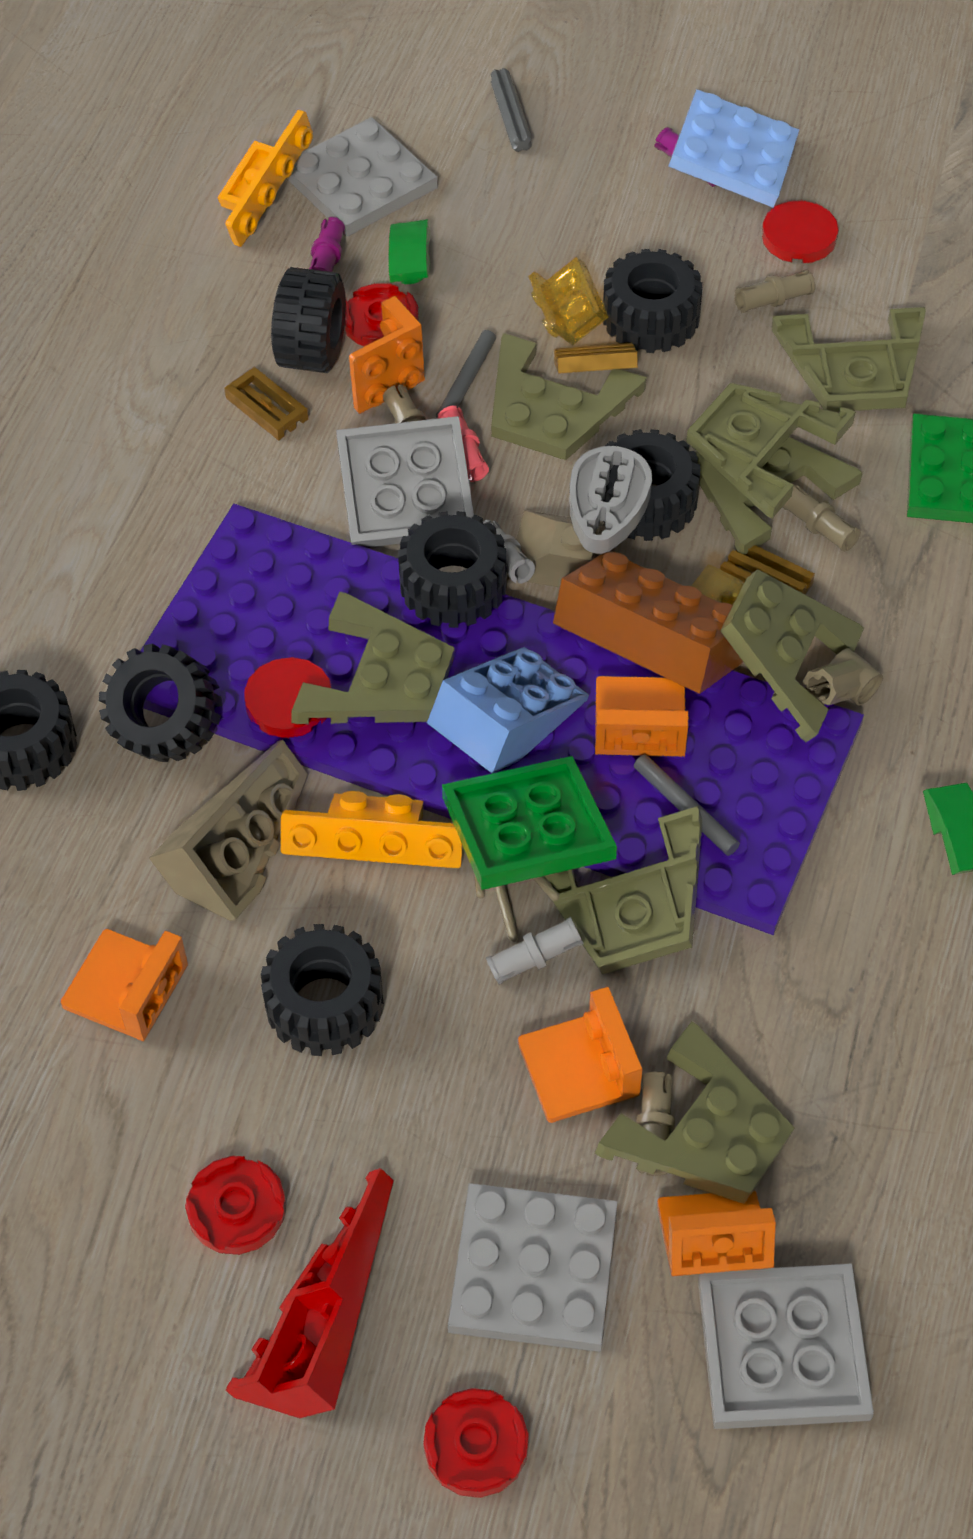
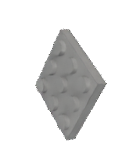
M372 117L303 152L296 161L292 174L286 178L327 218L336 217L340 219L345 225L344 234L347 237L438 188L437 176Z
M459 416L336 430L351 545L356 544L368 548L400 544L402 537L408 536V529L413 524L422 525V518L429 515L432 518L438 517V512L448 511V515H456L457 511L466 512V517L471 518L474 516Z
M469 1183L448 1319V1333L601 1352L617 1201Z
M852 1264L778 1267L699 1274L698 1285L714 1429L872 1420L874 1413Z

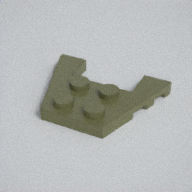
M925 307L890 309L888 317L892 336L890 340L814 344L808 314L773 316L772 332L824 410L840 412L841 407L853 411L906 407L926 313Z
M504 333L501 337L491 437L567 460L599 432V427L610 416L616 417L625 409V403L634 395L639 397L644 393L647 377L621 369H613L598 395L584 392L574 387H568L539 376L527 374L526 371L536 355V343Z
M730 383L687 430L686 442L766 516L773 519L792 496L794 485L763 470L762 467L797 427L836 445L854 423L856 412L842 407L840 413L820 409L821 403L811 400H805L802 405L780 400L781 394Z
M790 437L762 467L763 470L789 483L805 476L833 500L861 483L863 473L858 468ZM696 451L695 453L698 457L697 464H700L701 470L699 485L708 501L714 502L718 509L720 522L726 531L730 530L734 537L736 550L746 555L748 549L756 545L759 547L770 540L772 527L750 509L754 504Z
M757 569L747 577L720 631L754 676L759 673L763 675L775 691L771 698L781 712L786 708L790 711L800 725L795 731L802 740L808 742L818 735L829 710L795 680L813 638L816 636L836 655L846 648H850L854 652L864 627Z
M339 592L329 617V630L368 639L367 645L348 692L303 682L292 708L291 723L309 724V718H331V724L348 723L350 717H375V723L427 722L442 681L447 679L454 660L455 648L347 593Z
M698 806L658 818L669 857L667 861L579 888L574 869L545 876L560 896L557 901L552 900L565 921L569 917L572 918L584 943L582 946L602 975L692 948L702 832V817Z
M691 1021L671 1047L667 1060L705 1083L707 1086L667 1140H662L621 1113L599 1141L595 1154L610 1161L613 1160L614 1156L636 1162V1169L650 1174H654L658 1169L684 1178V1185L745 1204L790 1139L795 1128L697 1024Z

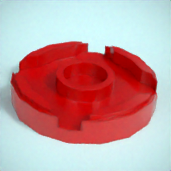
M803 200L788 201L776 205L766 214L762 224L763 244L771 254L787 262H792V258L802 259V263H813L824 259L834 250L839 232L837 220L829 210L819 204Z
M374 283L360 287L353 292V297L348 302L346 299L345 333L358 345L367 346L384 337L380 327V322L383 321L382 302L395 296L418 321L419 306L412 294L407 291L406 295L404 292L399 291L398 286L392 284Z
M294 657L272 660L260 666L248 679L244 690L247 715L251 721L253 720L254 723L259 725L260 730L268 735L282 738L303 736L313 731V726L317 725L320 721L322 724L327 718H309V724L291 723L292 708L303 682L331 688L330 679L322 668L309 660Z
M229 1156L210 1163L197 1173L186 1198L185 1209L192 1232L204 1246L221 1254L241 1255L261 1248L274 1238L284 1221L286 1199L280 1178L267 1164L259 1160L257 1162L245 1160V1156Z
M470 1388L453 1393L441 1402L442 1405L434 1413L432 1412L425 1426L423 1447L429 1470L443 1487L460 1496L482 1498L501 1492L518 1478L527 1461L529 1434L523 1415L515 1405L513 1407L510 1402L504 1400V1396L492 1390Z

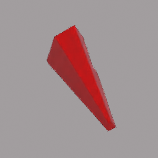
M381 1168L368 1173L365 1178L368 1185L356 1209L352 1207L344 1209L339 1217L344 1227L331 1245H320L279 1308L282 1314L269 1340L258 1338L251 1350L257 1358L245 1376L241 1379L232 1377L228 1383L226 1391L233 1398L299 1419L335 1410L394 1182Z

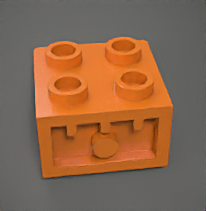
M395 296L381 303L383 321L380 322V327L384 337L351 353L349 356L354 409L359 414L372 407L381 405L384 402V392L395 385L399 394L398 385H404L409 390L425 380L422 325Z
M599 676L596 678L595 754L639 756L646 754L647 756L685 757L688 711H685L684 686L667 678Z
M103 930L62 997V1008L144 1042L188 966L182 937L164 931L158 943L150 946L112 930Z
M609 986L590 992L589 1011L585 1012L583 1017L518 1037V1046L545 1117L550 1123L640 1096L642 1067Z
M755 1190L745 1204L712 1193L660 1197L658 1199V1213L671 1276L774 1268L776 1221L772 1208H760Z

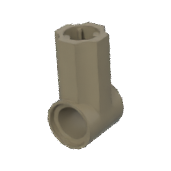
M846 648L837 654L829 665L808 671L802 684L823 705H832L850 699L856 705H862L877 692L883 681V675L850 648Z

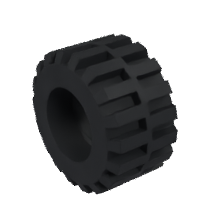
M641 249V253H627L626 259L618 258L613 262V267L608 268L606 279H604L602 319L603 324L607 326V333L610 337L616 336L617 343H633V347H635L637 352L639 349L646 350V353H654L655 350L667 352L671 351V346L679 348L685 344V339H691L695 335V329L698 328L700 322L702 299L701 275L698 270H693L694 264L689 260L682 261V256L677 253L671 255L666 253L667 250L658 249V252L650 251V249Z
M290 267L284 273L276 292L271 324L272 350L279 367L328 373L332 369L340 352L346 316V294L339 273Z
M642 429L633 430V434L629 436L623 433L617 436L616 442L609 441L605 445L624 447L642 456L651 469L652 484L657 485L651 487V497L646 511L636 528L627 538L635 540L636 536L644 537V541H653L654 536H659L661 539L670 537L671 531L679 533L684 529L685 523L692 521L694 511L697 510L701 470L700 464H697L698 457L695 451H689L690 445L684 440L676 441V435L671 433L662 435L659 434V430L651 429L650 433H643ZM613 465L610 470L609 483L606 486L603 502H610V499L613 497V486L617 481L618 465Z
M448 511L438 512V517L432 518L430 515L422 518V525L413 524L408 529V536L402 537L400 550H398L400 591L402 597H405V605L408 609H415V615L421 620L430 618L432 625L440 626L441 623H449V628H458V623L463 622L470 626L476 624V618L486 619L492 615V608L498 609L502 603V596L506 594L507 589L505 541L501 534H496V527L491 523L483 524V518L480 516L466 517V512L457 511L456 515H448ZM448 566L467 568L460 572H444L439 570Z
M154 644L144 645V652L133 648L126 652L129 658L127 661L118 658L112 664L116 669L113 676L106 673L102 681L108 685L107 691L99 692V701L106 704V708L99 710L101 720L109 723L105 728L108 734L118 739L117 743L123 748L158 762H168L169 758L180 761L186 759V751L193 754L199 752L202 749L199 742L202 739L211 740L214 733L209 731L212 723L219 725L221 715L215 713V707L222 706V698L214 693V690L218 689L219 686L216 679L208 675L210 671L203 664L184 652L163 644L161 648ZM165 681H174L178 689V704L175 712L165 723L149 727L143 712L147 695L156 685Z
M17 670L16 674L9 675L8 671L0 672V789L8 791L10 786H16L17 791L27 790V785L34 783L36 787H40L46 784L44 779L50 776L53 779L61 774L60 766L68 767L72 760L70 752L76 751L77 742L75 736L77 735L67 697L64 691H60L59 685L54 680L46 681L44 674L35 672L32 676H29L27 670ZM21 724L34 725L30 730L20 735L1 736L4 731L13 726Z
M314 924L313 931L306 932L304 927L294 930V938L282 937L277 942L279 951L270 949L266 956L267 966H262L261 988L271 1029L276 1028L277 1037L283 1043L291 1039L292 1049L302 1053L304 1048L308 1047L313 1056H322V1050L331 1049L332 1055L341 1054V1047L348 1044L351 1049L360 1045V1035L369 1037L375 1030L374 1021H380L382 1004H384L380 963L378 958H375L372 946L369 942L362 945L361 935L354 931L349 935H345L344 927L334 925L332 930H325L324 924ZM324 978L335 979L348 986L339 996L326 1001H312L298 994L308 983Z

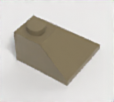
M523 511L516 540L521 545L522 553L535 566L534 574L527 582L560 587L563 577L598 557L599 554L589 552L582 546L574 531L571 517ZM604 522L599 523L596 535L602 534L605 527Z

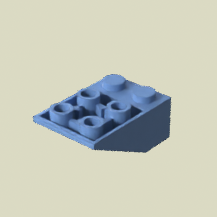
M523 647L443 680L427 724L489 772L495 773L526 756L586 702L589 694L576 686L570 677L560 674L545 663L539 654Z

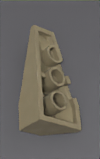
M283 740L277 741L180 825L149 859L176 894L230 921L236 920L263 888L266 877L263 876L269 858L276 855L280 845L277 838L281 831L282 812L284 810H294L308 776L307 772Z

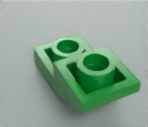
M428 219L391 224L388 251L390 283L401 281L402 284H415L422 281L423 278H428L431 264L428 250L431 234Z
M968 783L924 790L923 795L933 835L942 834L951 874L973 872V791Z

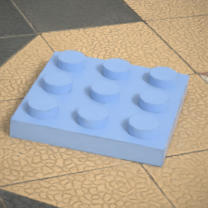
M696 89L668 167L774 208L799 129L791 127L783 121L758 114L748 107H741L725 101L715 94L705 93Z

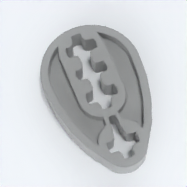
M603 446L586 452L575 462L571 473L569 490L570 517L574 531L587 551L596 554L611 551L630 535L644 515L651 497L652 472L646 460L638 453L624 447ZM613 465H618L617 481L613 486V497L610 499V502H603L606 486L609 483L610 470ZM605 521L602 534L596 535L599 523Z

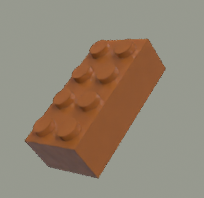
M617 552L603 553L561 579L553 624L699 694L743 663V660L720 631L733 606L732 604L715 601L702 595L701 591L697 588L678 584L665 578L662 572L639 566L629 561L625 555Z

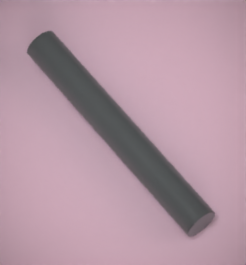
M482 331L439 408L436 417L444 408L453 405L458 408L496 340V335L492 331Z
M644 754L636 760L634 768L679 811L698 806L702 817V832L720 850L729 856L738 849L740 842L649 756Z

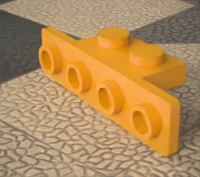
M297 110L274 147L254 141L219 194L218 200L221 207L232 210L225 225L234 245L242 247L248 236L255 232L259 219L266 208L274 202L276 193L284 180L292 174L294 165L303 150L310 146L313 131L305 111Z
M347 791L342 794L334 793L328 813L284 810L281 815V853L286 855L460 868L463 845L453 823L422 821L423 801L412 800L410 797L401 794L375 797L367 796L360 791Z

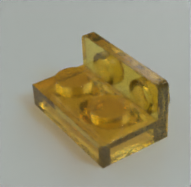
M577 256L548 280L536 271L528 276L534 289L531 292V296L542 309L545 316L542 319L543 325L553 337L557 338L560 336L573 346L609 318L586 263Z

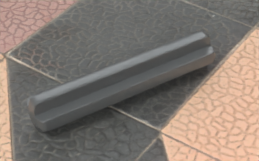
M505 68L501 70L495 69L490 74L492 78L491 85L512 149L517 152L522 149L527 151L531 147V135L510 72Z

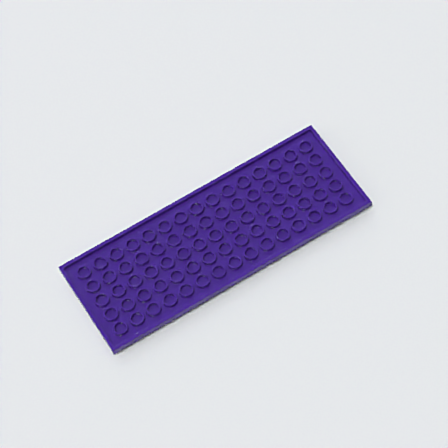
M233 503L144 644H154L161 648L162 644L171 646L194 658L210 671L208 675L216 679L219 686L218 689L214 690V693L222 698V706L215 707V713L221 715L219 725L212 723L209 731L263 752H266L277 741L283 740L302 766L385 796L401 794L410 797L412 800H422L424 810L449 819L451 817L442 797V784L492 773L427 724V722L375 723V717H350L348 723L331 724V718H327L322 724L320 721L317 725L313 726V731L303 736L290 738L272 736L260 730L259 725L254 723L253 720L251 721L247 715L244 690L248 679L260 666L272 660L294 657L309 660L322 668L330 679L331 689L348 692L368 639L329 630V617L339 592L347 593L454 647V660L447 678L525 647L539 654L545 663L560 674L570 677L576 686L589 694L586 702L520 761L497 772L573 756L617 845L615 860L585 866V868L615 877L669 859L658 818L680 811L634 768V763L640 757L639 755L595 754L596 678L599 676L665 677L553 624L555 615L553 610L505 594L502 596V603L498 609L492 608V615L486 619L476 618V624L467 626L466 622L458 623V628H449V623H441L440 626L432 625L430 618L421 620L415 615V609L409 610L405 605V597H402L400 591L398 558L356 544L351 545L348 541ZM731 671L700 694L685 687V711H688L685 757H649L740 842L738 849L733 854L727 856L701 832L696 908L774 935L861 729L864 714L834 704H825L829 710L818 735L805 742L795 731L800 725L790 711L786 708L781 712L771 699L775 691L768 682ZM165 681L156 685L147 695L144 709L170 718L178 704V689L175 682Z

